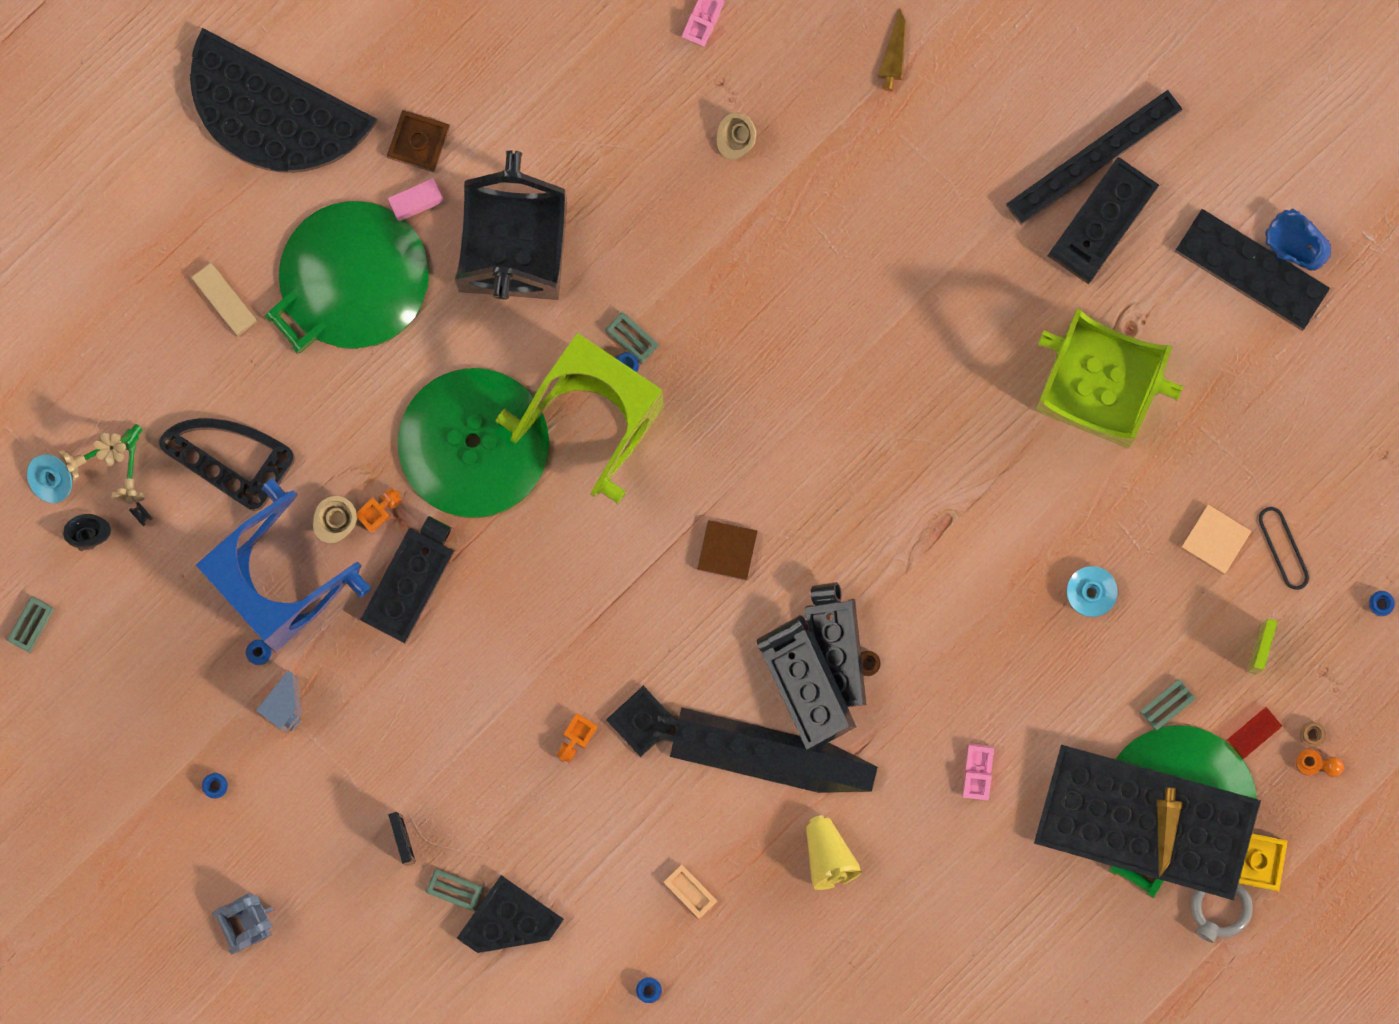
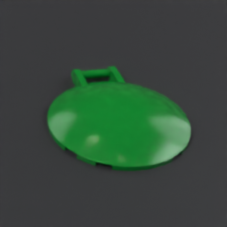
M346 201L321 208L299 224L288 239L279 266V286L282 300L269 310L264 317L269 322H273L293 345L292 349L296 354L301 353L315 340L344 349L377 346L387 342L407 328L422 307L429 284L428 260L423 244L417 233L405 220L398 222L394 212L381 205L364 201ZM285 311L306 334L301 339L280 316Z
M1175 725L1161 727L1157 731L1155 729L1129 743L1115 759L1257 799L1252 775L1239 753L1219 736L1201 728ZM1111 866L1109 872L1113 875L1118 874L1147 892L1146 895L1151 898L1155 897L1164 882L1155 878L1153 883L1135 872Z

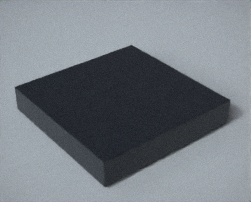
M644 685L606 719L640 758L661 740L653 737L654 732L662 731L667 734L675 727L657 722L658 716L674 718Z
M398 812L388 814L402 864L405 866L415 864L416 860L403 815Z

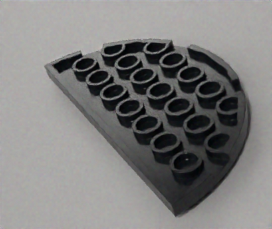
M204 28L201 29L192 53L190 86L193 101L198 115L211 136L222 148L239 160L254 167L274 172L294 173L318 169L343 158L353 151L368 136L377 123L375 117Z

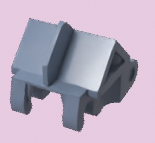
M248 893L212 912L213 918H217L228 941L231 955L272 936L270 931L272 925L266 914L274 911V908L270 907L264 910L258 896L252 893ZM229 917H239L245 931L236 936L228 919Z

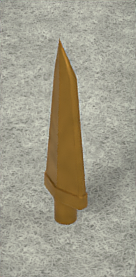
M900 8L881 68L878 72V77L885 79L883 90L893 91L894 81L902 80L906 21Z
M1165 788V799L1157 800L1156 805L1158 812L1159 878L1170 864L1180 810L1182 809V802L1175 801L1176 788Z

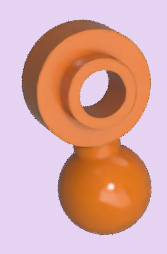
M1311 749L1302 751L1296 761L1297 769L1306 776H1313L1320 770H1324L1328 776L1338 777L1344 770V764L1341 759L1330 757L1322 760L1320 754ZM1312 758L1314 765L1306 766L1304 763L1305 759Z

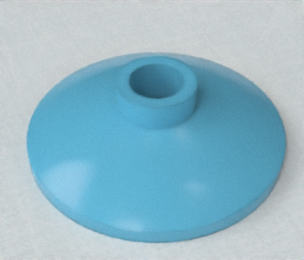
M42 454L30 462L27 469V479L30 488L37 497L48 503H58L68 497L72 489V477L62 460L50 454Z
M1084 567L1075 572L1068 582V601L1072 608L1083 616L1098 617L1104 615L1111 610L1117 600L1118 588L1115 579L1108 571L1100 567ZM1089 588H1092L1096 591L1095 597H1089L1087 595V590Z

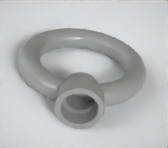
M1242 884L1238 885L1236 892L1242 901V913L1238 921L1228 927H1219L1215 923L1206 920L1201 908L1202 899L1206 893L1195 890L1191 901V911L1195 922L1199 926L1195 932L1199 937L1214 943L1216 937L1234 936L1248 925L1252 916L1253 905L1249 892Z

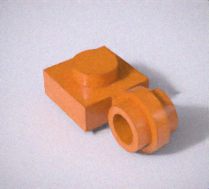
M390 488L382 495L381 499L383 502L381 504L372 497L356 512L357 518L373 534L391 517L385 508L393 509L402 501L401 493Z
M576 713L563 734L571 742L569 745L565 742L557 753V756L560 757L559 760L563 763L565 761L570 763L577 752L574 749L575 744L585 749L598 726Z

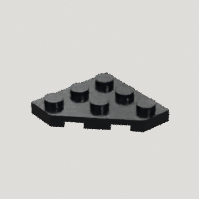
M501 875L457 939L477 953L550 941L564 919Z

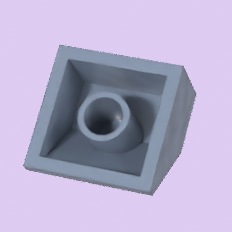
M289 670L256 710L285 733L288 730L293 731L301 722L299 717L302 714L298 677Z

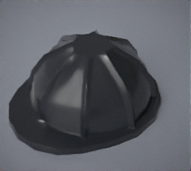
M82 514L72 518L64 526L63 530L65 541L80 551L93 550L97 545L106 541L111 534L110 524L105 519L94 514Z

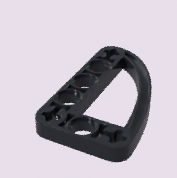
M198 418L182 421L166 430L159 440L160 448L165 454L251 511L261 510L270 499L261 490L264 485L262 483V475L265 472H273L276 476L275 482L279 485L295 461L293 451L271 436L251 427L221 419ZM196 430L224 431L251 439L273 451L250 483L181 435ZM176 438L175 443L181 448H183L184 444H187V446L181 453L173 447L168 450V445L165 443L166 440ZM189 451H196L199 454V459L195 464H188L185 460V456ZM288 452L287 457L289 461H282L278 466L282 470L281 473H278L275 468L269 466L271 462L275 466L279 462L278 453L284 454ZM210 465H217L220 469L219 475L215 478H209L206 475V469ZM232 478L240 481V488L236 492L227 490V482ZM246 485H248L249 488L246 491L251 495L259 493L260 503L249 505L250 499L245 495L242 496V499L238 497L244 492Z

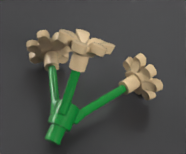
M135 424L131 429H127L122 436L115 433L110 437L108 433H102L100 435L101 440H97L93 444L96 449L84 456L80 454L73 458L68 453H65L64 450L59 451V454L67 463L66 466L71 473L72 480L75 481L79 478L78 467L87 463L86 460L97 456L100 460L106 458V465L111 466L114 464L115 459L121 462L125 457L122 452L128 450L127 479L124 480V488L117 489V492H112L111 498L116 500L126 499V503L130 504L134 503V499L136 501H143L145 499L144 493L137 492L134 489L135 480L133 479L136 442L139 440V434L143 431L142 427L138 424Z

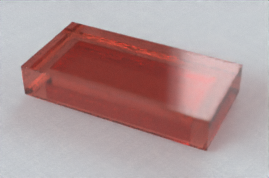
M1265 707L1231 735L1227 741L1244 759L1278 731L1282 724Z

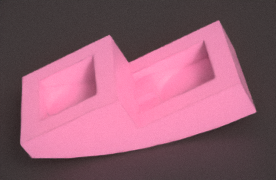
M698 0L682 37L705 47L726 0Z
M968 743L963 798L989 800L994 746Z

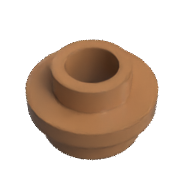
M1308 722L1301 728L1300 738L1306 746L1317 747L1324 742L1326 731L1320 723ZM1310 730H1314L1317 733L1316 739L1309 738L1308 732Z

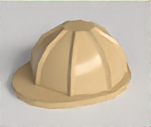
M731 113L721 121L717 134V147L725 158L732 160L741 158L754 146L757 129L748 116L742 113Z
M331 496L322 500L314 513L313 529L316 537L328 544L343 540L356 525V509L344 497Z

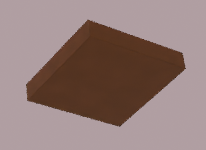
M402 110L387 158L435 173L450 124Z
M708 520L697 570L747 581L758 531Z

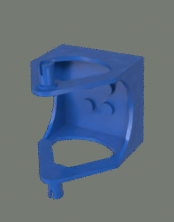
M272 478L263 485L261 490L274 503L241 524L199 561L196 566L259 637L277 652L318 616L346 584L357 594L358 598H362L372 587L358 574L362 565L356 562L299 602H275L258 594L253 585L249 570L252 548L297 497V493L294 490L285 492L275 482V479ZM267 518L252 537L237 549L240 535ZM328 592L310 613L299 614L309 604Z

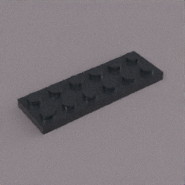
M1204 209L1200 210L1174 251L1301 331L1305 329L1330 287L1288 261L1277 258V254Z

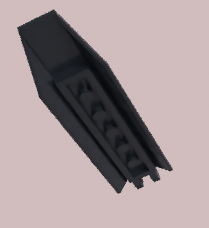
M681 707L679 720L658 716L657 722L660 724L677 727L675 736L662 731L654 732L653 736L673 742L670 753L672 758L817 793L872 792L878 767L831 743H827L816 750H806L801 737L798 735Z

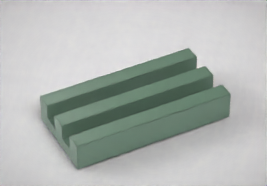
M621 312L605 329L630 354H633L641 364L659 347V344L624 312ZM621 320L625 321L651 345L648 349L619 322ZM615 327L619 329L628 339H630L638 348H640L644 352V354H639L613 329Z
M31 596L6 641L31 653L55 609ZM35 604L38 605L19 641L15 640ZM43 609H46L27 645H24Z
M1179 679L1144 707L1140 713L1157 731L1196 698ZM1177 687L1180 688L1181 691L1151 716L1149 715L1148 711ZM1185 695L1188 698L1159 723L1154 721L1155 718Z
M435 869L426 893L475 911L483 887ZM438 876H441L448 880L476 890V892L473 895L471 893L465 892L463 890L452 887L445 883L437 881ZM434 885L472 899V902L468 904L434 891Z

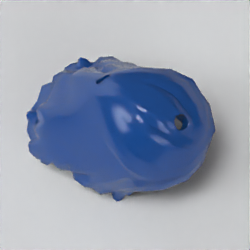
M1293 208L1290 211L1284 210L1278 213L1271 221L1269 229H1266L1265 243L1277 254V258L1291 261L1307 270L1315 271L1323 267L1331 257V243L1329 240L1326 239L1312 221Z

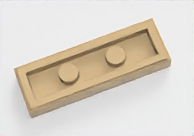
M209 263L191 277L238 337L258 322L212 263Z

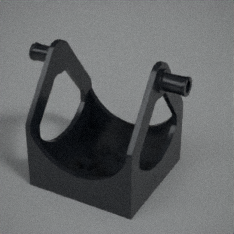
M513 150L506 151L505 170L464 181L463 231L455 282L459 292L489 294L495 299L507 300L509 296L559 300L568 204L566 191L564 188L520 172L522 152L515 151V154ZM498 183H517L546 193H513L484 187Z

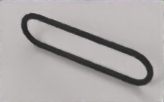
M1267 507L1259 515L1260 526L1285 583L1291 589H1302L1309 582L1306 566L1282 512L1275 507ZM1267 511L1277 512L1305 573V581L1300 586L1290 584L1263 523V515Z

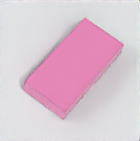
M434 178L388 198L398 222L444 202Z

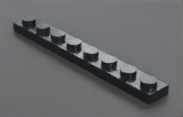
M1166 90L1006 204L1007 208L1018 223L1022 225L1182 112V107L1170 91Z

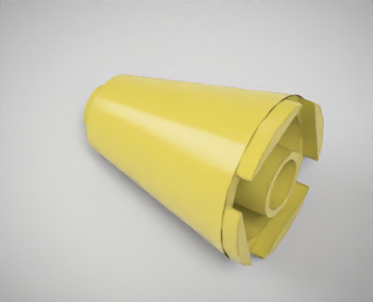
M823 815L810 819V823L806 826L811 881L814 889H831L835 887L834 883L842 881L843 884H846L860 876V865L831 819L824 818Z

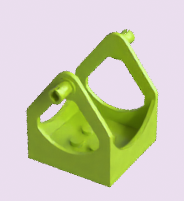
M1078 308L1063 338L1044 330L1038 343L1039 346L1041 345L1056 351L1057 357L1035 411L1125 448H1129L1135 440L1155 394L1158 395L1160 393L1178 401L1183 389V385L1164 379L1165 376H1163L1172 346L1168 344H1153L1121 334L1094 321Z
M577 333L540 385L522 419L520 420L504 408L497 417L496 422L512 432L510 441L516 443L546 410L554 398L571 391H588L607 398L618 407L625 417L627 432L600 475L590 495L596 497L602 493L616 504H619L627 491L610 480L630 457L664 408L663 391ZM560 377L552 391L540 403L552 380ZM629 440H630V445H629V447H628V448L624 451V453L622 454L623 450L625 449L626 445L628 444V442H629Z

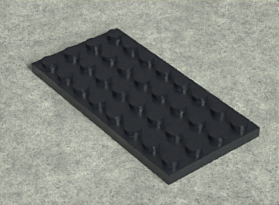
M1061 744L1034 844L1234 901L1262 800ZM1165 788H1176L1175 801L1182 802V809L1180 810L1170 864L1159 878L1158 812L1156 805L1157 800L1165 799Z

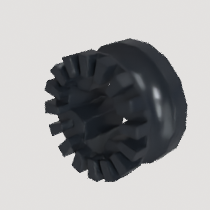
M139 502L136 503L135 508L129 509L143 527L146 525L145 522L147 520L153 519Z

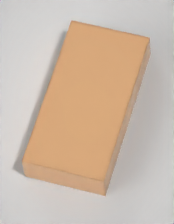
M682 864L663 882L698 919L718 902Z

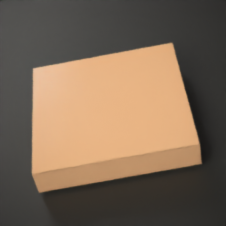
M1207 505L1181 549L1225 575L1251 531L1210 505Z

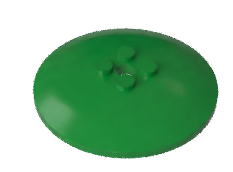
M466 368L451 371L425 385L408 405L398 433L400 463L408 482L416 493L434 508L463 518L493 516L520 503L534 489L544 472L549 453L547 423L542 413L518 442L513 443L510 441L512 432L497 423L496 419L505 408L521 420L534 398L532 394L513 378L503 373L483 368ZM472 434L480 438L479 445L474 448L466 445V438Z

